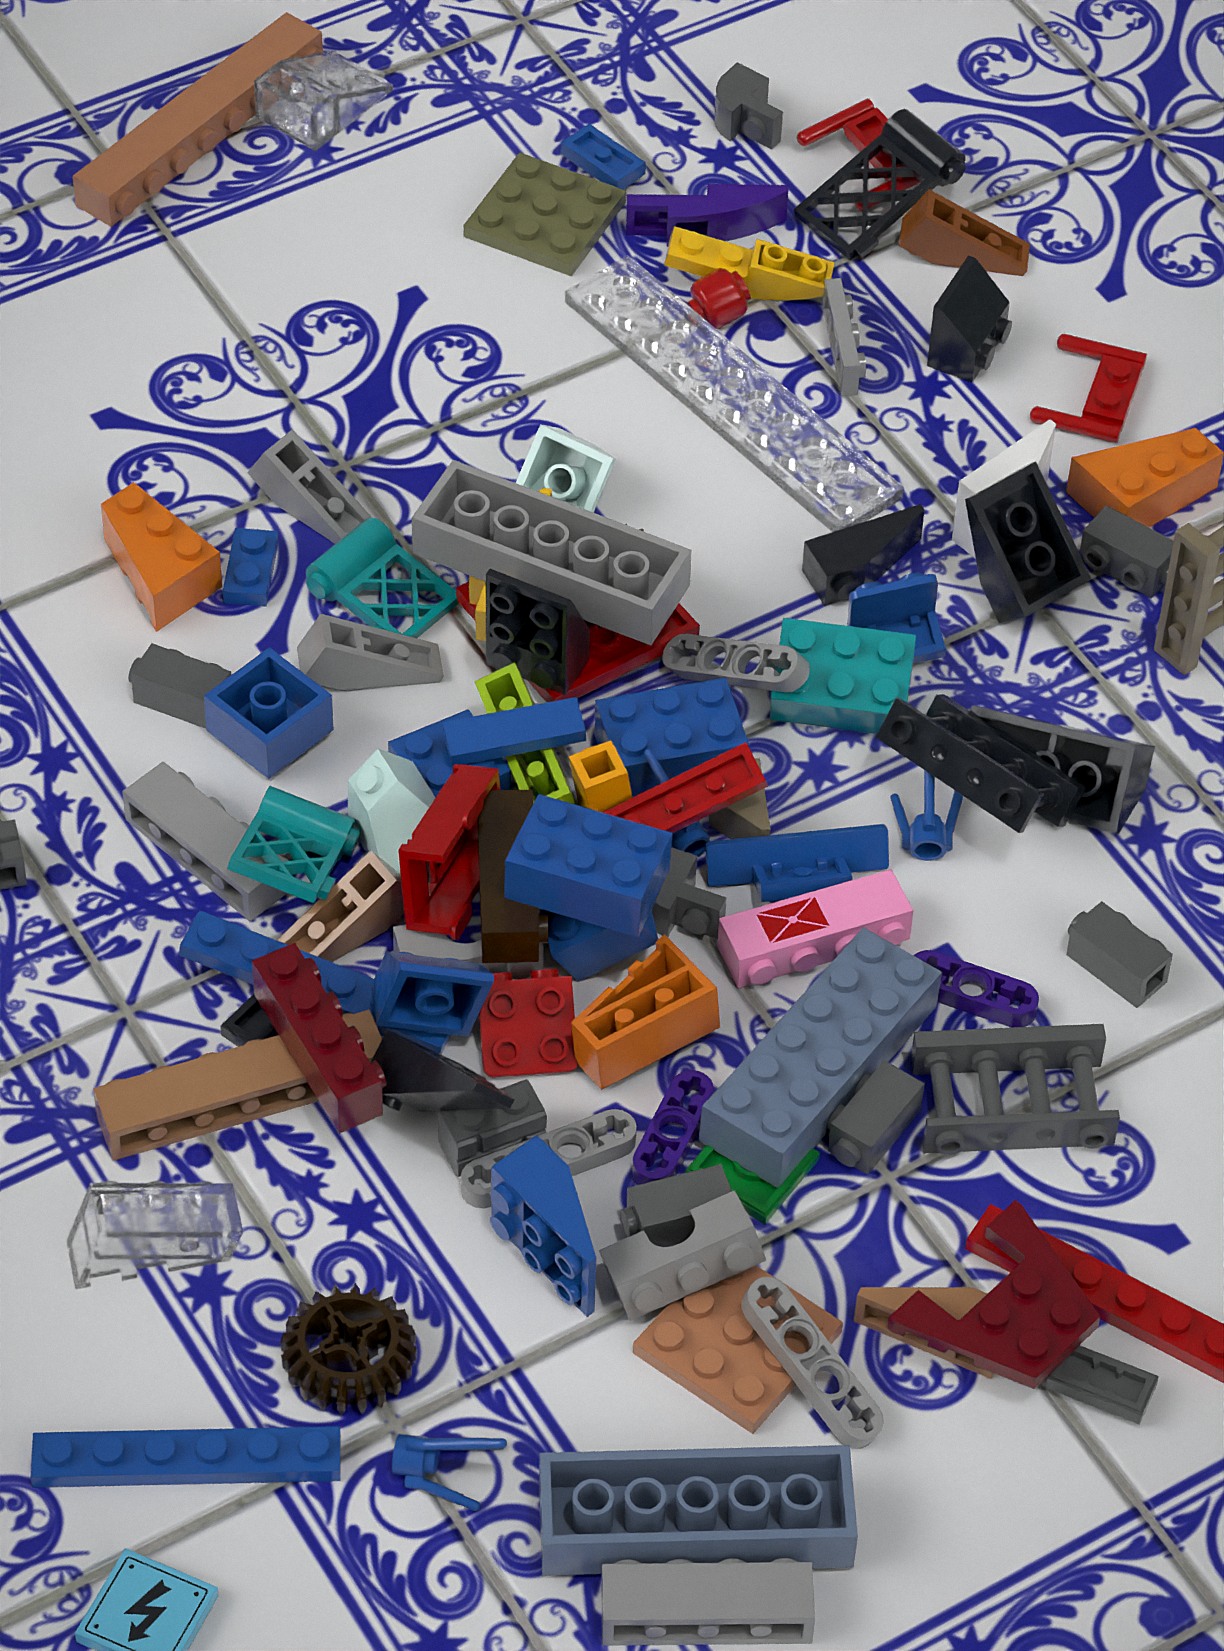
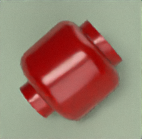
M718 268L691 285L692 300L687 302V305L698 324L705 321L713 329H720L747 312V301L751 299V295L737 271L730 273L725 268Z

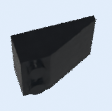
M1036 461L1029 463L965 499L980 584L999 623L1027 617L1091 580Z

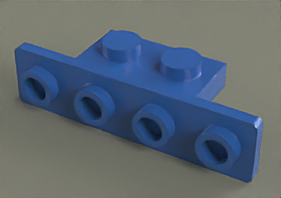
M885 824L709 841L705 845L707 882L709 886L754 883L761 902L769 901L774 903L853 880L851 874L853 872L882 870L889 867L888 829Z

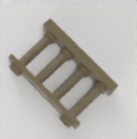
M1189 522L1175 531L1154 651L1183 675L1197 668L1202 638L1224 624V578L1213 585L1214 579L1224 573V552L1219 555L1220 549L1224 547V526L1208 536L1203 535ZM1223 600L1222 605L1208 613L1209 608Z

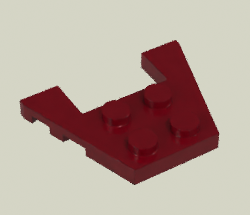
M1014 1200L987 1225L985 1238L1018 1262L1019 1265L960 1320L954 1318L918 1289L889 1316L887 1328L903 1337L907 1332L928 1341V1347L945 1353L950 1349L974 1359L973 1365L1035 1389L1098 1328L1101 1316L1024 1207L1017 1200Z

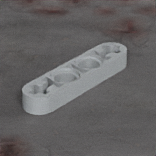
M679 634L667 643L662 656L665 666L683 679L708 681L726 677L729 685L785 693L799 689L807 680L810 671L808 661L795 649L788 646L692 634ZM692 652L697 657L696 660H694L692 657L685 656H689ZM726 652L723 663L718 668L711 670L714 658L718 654ZM760 656L756 669L745 674L748 662L752 658ZM775 665H776L778 668H780V669H785V670H783V671L781 672V674H780L779 672H777V671L775 670Z
M611 1109L539 1135V1137L569 1166L572 1176H575L630 1154L636 1144L637 1125L635 1119L629 1113L623 1110ZM614 1129L617 1134L623 1133V1137L616 1139L612 1133L607 1134V1130ZM529 1140L480 1157L466 1164L461 1173V1194L467 1204L475 1208L484 1209L491 1207V1187L483 1188L480 1183L475 1184V1180L482 1178L484 1183H491V1166ZM571 1142L581 1145L584 1152L578 1157L567 1158L561 1155L558 1149L561 1145ZM593 1143H598V1147L594 1148Z
M773 1277L756 1279L749 1286L741 1301L742 1312L745 1318L836 1438L844 1445H850V1448L861 1449L868 1446L881 1432L884 1423L883 1414L878 1405L787 1286ZM760 1296L763 1299L771 1296L776 1303L772 1308L770 1306L761 1308L758 1306L757 1301ZM785 1315H787L789 1319H786L783 1322V1324L778 1328V1330H776L773 1327L776 1320L778 1319L779 1321H781L782 1318ZM789 1331L802 1333L809 1342L808 1352L802 1354L791 1351L785 1344V1333ZM820 1371L832 1373L839 1381V1392L834 1394L822 1392L815 1383V1374ZM848 1395L851 1398L850 1402L847 1405L844 1404L838 1411L834 1406L838 1405ZM863 1416L867 1421L864 1428L858 1427L854 1430L849 1425V1421L852 1417L857 1419Z

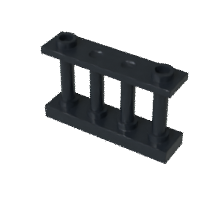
M945 694L935 696L926 715L901 698H896L876 736L877 739L1018 833L1024 832L1034 812L1057 827L1065 826L1086 788Z

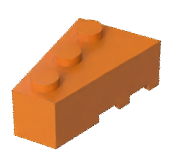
M1192 428L1071 457L1066 493L1094 518L1105 506H1108L1147 527H1151L1218 487L1224 452L1198 429Z
M133 482L101 503L104 540L123 574L127 575L135 588V595L140 604L143 603L148 611L156 632L222 588L220 551L136 483Z
M665 934L655 942L656 950L643 962L636 960L628 968V976L614 989L608 987L571 1022L574 1053L578 1065L601 1090L720 1028L717 987Z

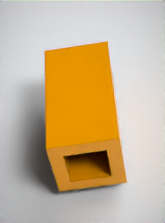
M611 740L597 746L588 747L581 752L569 756L579 806L604 812L633 798L628 772Z

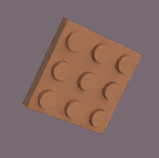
M757 1265L668 1304L633 1342L634 1355L752 1434L756 1432L796 1386L795 1382L742 1312L741 1301L749 1286L761 1277H773ZM787 1286L832 1345L842 1333L843 1322ZM760 1296L757 1301L758 1306L761 1308L765 1306L772 1308L776 1303L771 1296L765 1299ZM785 1315L781 1321L777 1319L773 1327L778 1330L789 1317ZM797 1331L785 1333V1344L791 1351L802 1354L808 1352L809 1342L802 1333Z

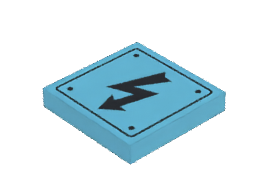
M125 1548L75 1632L76 1642L96 1651H188L219 1597L218 1587Z

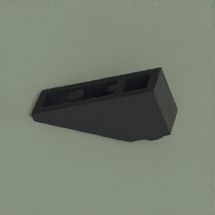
M921 504L804 541L802 571L824 606L838 601L849 600V594L859 586L869 582H876L921 540L925 512Z

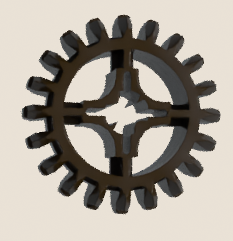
M356 1283L350 1289V1293H341V1290L335 1284L331 1290V1296L325 1297L318 1291H315L312 1297L313 1305L300 1302L297 1308V1316H288L286 1332L281 1337V1351H283L281 1355L282 1367L288 1373V1381L292 1388H300L301 1396L305 1402L317 1397L318 1406H320L322 1411L331 1403L337 1404V1409L341 1415L346 1411L347 1405H356L357 1409L363 1414L367 1408L368 1401L372 1400L382 1407L386 1401V1393L398 1396L401 1390V1381H409L412 1375V1365L417 1359V1347L414 1346L416 1333L413 1325H409V1316L405 1309L396 1310V1302L392 1296L380 1301L379 1292L375 1287L366 1295L360 1294V1288ZM327 1332L328 1337L319 1342V1348L309 1352L313 1343L322 1334ZM388 1345L384 1356L374 1365H371L370 1360L378 1355V1350Z

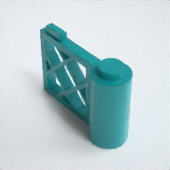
M372 517L363 521L306 569V585L316 598L331 602L337 600L369 626L413 638L421 636L459 604L456 590L396 544L389 528L380 520ZM398 562L410 572V579H386V570ZM362 590H380L381 604H364L355 595ZM387 591H411L412 604H387ZM417 591H434L443 600L437 605L418 604ZM388 616H413V625L404 633H401L388 623Z
M269 786L257 814L230 857L227 869L312 903L316 901L317 897L326 900L336 880L329 876L336 862L341 860L343 854L352 856L361 831L354 828L356 822L354 818ZM260 832L276 837L279 840L266 842ZM311 851L324 857L310 859L305 852ZM289 853L294 859L293 861L281 862L277 854ZM261 856L266 863L259 864L246 858ZM304 873L312 884L294 878L292 875Z

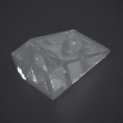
M335 51L280 60L254 80L255 114L258 119L308 148L317 151L393 91V84Z

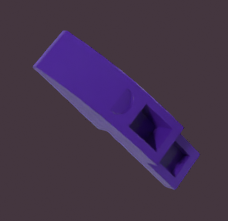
M707 184V195L627 194L626 235L666 236L667 247L674 226L722 241H731L750 236L786 221L788 185Z

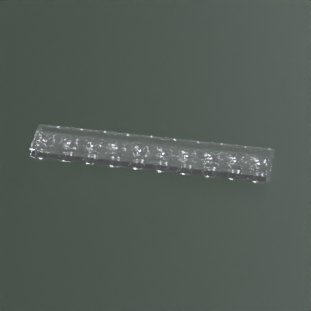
M629 255L565 291V303L831 532L866 522L903 499L904 487Z

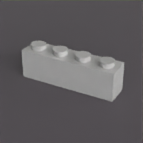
M163 761L122 791L125 820L248 921L251 922L287 894L284 891L227 869L230 857L249 825L245 822H238L226 812L223 805L216 798L207 797L197 789L185 773H177ZM277 854L281 862L288 861L285 854ZM261 856L246 858L259 864L266 863Z
M780 1558L772 1562L746 1563L740 1559H725L719 1563H693L686 1559H675L667 1563L642 1564L636 1560H621L614 1564H602V1646L812 1644L815 1624L812 1562H797L790 1558Z

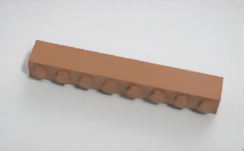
M288 12L283 14L74 174L75 205L110 227L114 226L125 216L130 215L140 204L152 195L157 194L162 187L179 174L184 173L190 165L203 155L211 152L217 144L230 134L238 131L244 123L258 112L265 110L271 102L285 91H289L299 80L311 71L316 70L323 63L322 31Z

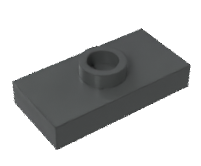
M1079 1345L1048 1375L1045 1388L1140 1425L1156 1389L1159 1376Z

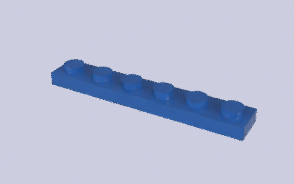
M199 910L180 943L179 956L253 985L252 960L288 945ZM300 950L305 959L311 957L315 961L321 975V985L326 993L334 992L340 1002L343 1014H355L370 1009L376 1024L373 978ZM377 1026L381 1036H384L388 1029L439 1054H442L451 1036L450 1034Z
M340 1426L39 1432L33 1433L30 1478L32 1488L341 1481Z

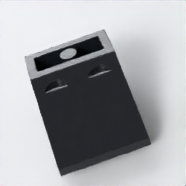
M490 568L486 573V664L499 670L515 662L523 679L533 682L541 688L551 689L566 695L589 661V627L570 599Z

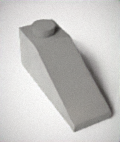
M293 429L266 450L247 472L277 506L334 544L339 542L367 518L371 517Z
M325 614L319 615L297 646L300 671L318 685L338 690L440 683L444 677L438 644Z

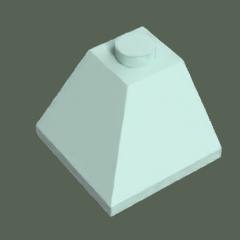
M540 425L516 483L535 491H539L542 488L552 489V497L594 513L616 458L595 444L563 429Z
M377 749L348 779V816L356 819L354 828L361 831L359 841L366 853L374 852L401 876L398 849L402 844H407L408 839L412 840L411 834L429 809L435 796L413 761Z

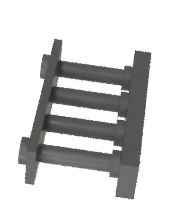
M1104 1024L914 1032L911 1053L913 1075H931L937 1118H926L923 1153L954 1155L959 1152L1060 1147L1095 1149L1105 1145H1115L1120 1120L1119 1110H1099L1092 1067H1101L1106 1043ZM1071 1068L1074 1073L1080 1111L1052 1113L1045 1069ZM1024 1070L1026 1071L1032 1113L1004 1115L997 1071ZM976 1072L979 1075L985 1116L956 1117L950 1073Z

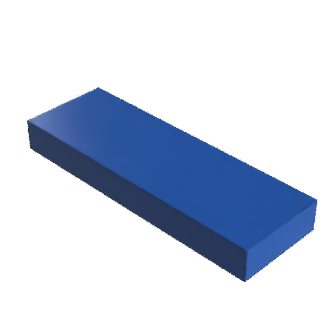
M577 697L442 722L452 767L455 764L463 765L587 741Z

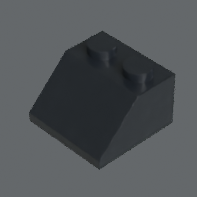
M967 256L933 307L927 360L928 367L973 383L981 369L987 370L989 368L998 343L1004 344L1012 328V321L1008 320L1009 300L975 257Z

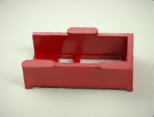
M455 764L453 766V774L450 775L411 834L412 840L408 839L407 844H402L398 849L406 930L451 935L452 940H458L472 917V905L470 903L480 889L477 818L483 810L484 800L488 793L500 790L499 769ZM426 861H429L431 881L429 882V884L427 879ZM436 862L442 863L438 870Z

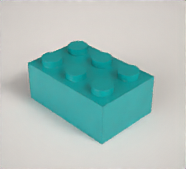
M783 618L779 645L791 647L808 661L810 671L807 680L799 689L786 693L772 691L770 720L878 734L895 699L901 698L908 703L916 635ZM776 666V668H775V670H776L777 672H779L780 674H781V672H782L783 670H785V669H780V668H778L777 666Z

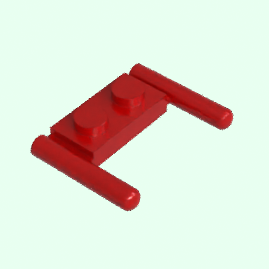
M866 98L798 132L796 138L797 142L805 147L843 128L844 135L861 152L881 134L888 118L878 107H874L869 98ZM882 151L869 161L874 168L892 167V159ZM898 177L897 191L907 190L921 182L915 177ZM884 178L887 182L868 192L891 191V178ZM868 202V209L881 202ZM854 203L855 207L862 211V203Z
M1061 334L1057 339V347L1060 350L1101 359L1086 400L1082 417L1035 406L1030 411L1031 421L1044 424L1050 419L1056 423V428L1118 443L1148 354L1069 334Z

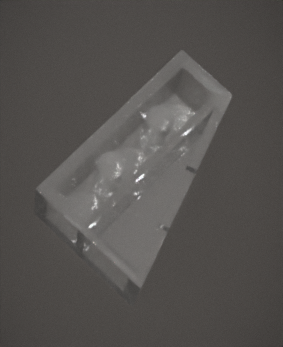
M116 1181L90 1183L66 1240L75 1290L91 1287L90 1278L121 1273L122 1281L138 1278L137 1269L167 1264L168 1272L230 1261L243 1234V1227L233 1183H212L209 1181L197 1183H165L163 1181H152L149 1183H118Z

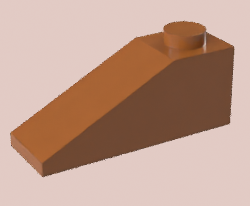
M930 189L902 218L899 246L932 264L960 268L969 255L975 257L988 272L1023 276L1027 272L1030 243Z

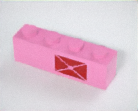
M892 869L721 917L719 918L717 947L737 989L752 984L760 985L776 977L797 971L806 972L818 965L832 962L863 927L894 945L908 940L911 934L913 909Z

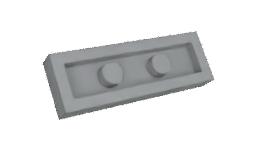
M841 278L825 279L822 310L841 396L858 395L859 378H865L866 360L864 353L857 352L860 344L858 324H851L850 321L853 318L851 294L845 295Z

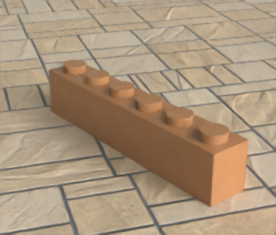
M370 1009L355 1014H343L342 1018L348 1027L355 1026L360 1033L364 1043V1053L371 1062L382 1038ZM279 1035L264 1040H252L243 1046L218 1053H206L197 1059L176 1065L160 1066L148 1073L127 1079H115L105 1085L93 1088L96 1116L113 1161L319 1101Z

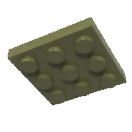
M519 152L463 225V237L572 277L625 205L626 190Z

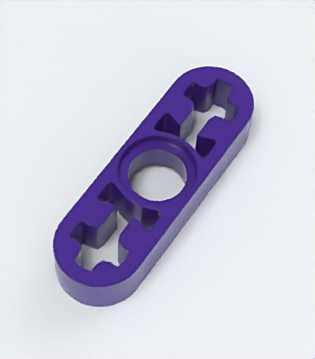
M932 950L920 951L913 955L942 972L938 1003L1011 1028L1026 1027L1035 1020L1039 995L1031 984ZM949 976L953 977L951 987L946 986ZM967 982H975L980 984L985 989V992L979 996H969L961 991L960 986ZM993 991L999 993V995L997 994L996 1002L992 1001ZM1015 1000L1024 1002L1021 1003L1018 1008H1013L1010 1006L1015 1002Z
M687 1070L673 1078L633 1155L632 1177L636 1185L678 1174L700 1131L702 1106L714 1092L712 1080L703 1072ZM692 1090L700 1092L692 1097L688 1110L684 1109V1095H689ZM668 1123H677L682 1125L687 1132L679 1138H668L660 1132V1128ZM658 1151L663 1153L662 1167H657L654 1172L647 1171L646 1167L653 1166L658 1157Z

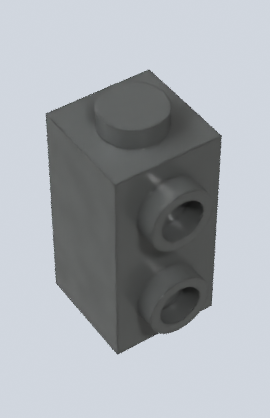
M1105 506L1083 530L1079 554L1083 562L1091 568L1118 580L1130 589L1153 598L1161 587L1166 585L1174 541Z
M151 643L142 658L138 657L132 663L128 680L132 683L134 703L206 729L204 695L230 677L232 673L215 663H207L184 655L178 650L167 649Z
M1101 901L1088 913L1085 911L1079 913L1071 922L1068 928L1070 936L1066 955L1134 1007L1138 1008L1167 983L1173 954L1167 950L1162 942L1149 937L1133 925L1123 913L1116 912Z
M884 1060L873 1074L866 1073L860 1079L855 1088L854 1097L846 1106L840 1104L831 1114L827 1123V1129L830 1130L828 1152L834 1154L842 1164L849 1167L854 1166L868 1175L921 1112L925 1083Z
M722 1165L629 1187L627 1189V1208L621 1209V1220L626 1236L630 1237L644 1230L649 1241L659 1247H671L684 1242L695 1229V1224L689 1210L732 1192Z

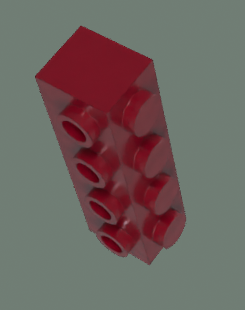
M296 943L252 960L254 995L339 1134L382 1116V1089L387 1086L382 1068L377 1061L370 1062L366 1057L361 1035L355 1026L348 1027L342 1018L343 1012L340 1002L334 992L326 993L321 985V975L315 961L311 957L305 959Z

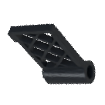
M901 109L888 119L881 134L795 207L794 214L848 260L851 261L855 256L862 259L879 245L877 237L909 211L928 189L933 190L937 185L943 187L956 183L965 172L966 167L964 164L966 157L964 153L907 109ZM881 151L892 159V167L869 168V161ZM898 177H915L921 182L913 190L897 191ZM891 178V191L868 192L869 179ZM863 179V192L840 193V186L847 180ZM891 201V209L884 215L868 216V202ZM862 203V216L839 217L840 204ZM834 204V217L816 218L810 213L818 205ZM862 226V234L851 244H848L839 237L840 227Z

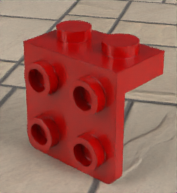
M559 969L530 971L531 979L512 980L511 972L493 973L494 983L479 1012L483 1071L488 1077L570 1072L576 1069L578 1062L574 1053L571 1022L575 1019L572 976H559Z

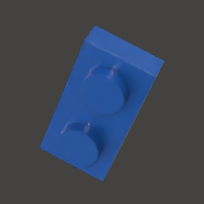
M590 123L561 142V154L599 181L624 189L646 173L645 161Z
M235 527L222 591L223 603L267 607L279 544L278 531Z

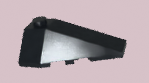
M976 705L971 706L970 711L1086 787L1069 820L1076 824L1112 833H1120L1146 789L1155 746Z
M388 1029L371 1062L374 1060L378 1062L386 1078L387 1086L382 1089L383 1104L397 1111H400L403 1104L418 1111L511 1108L515 1100L501 1089L495 1087L496 1085L487 1081L485 1077L463 1064Z

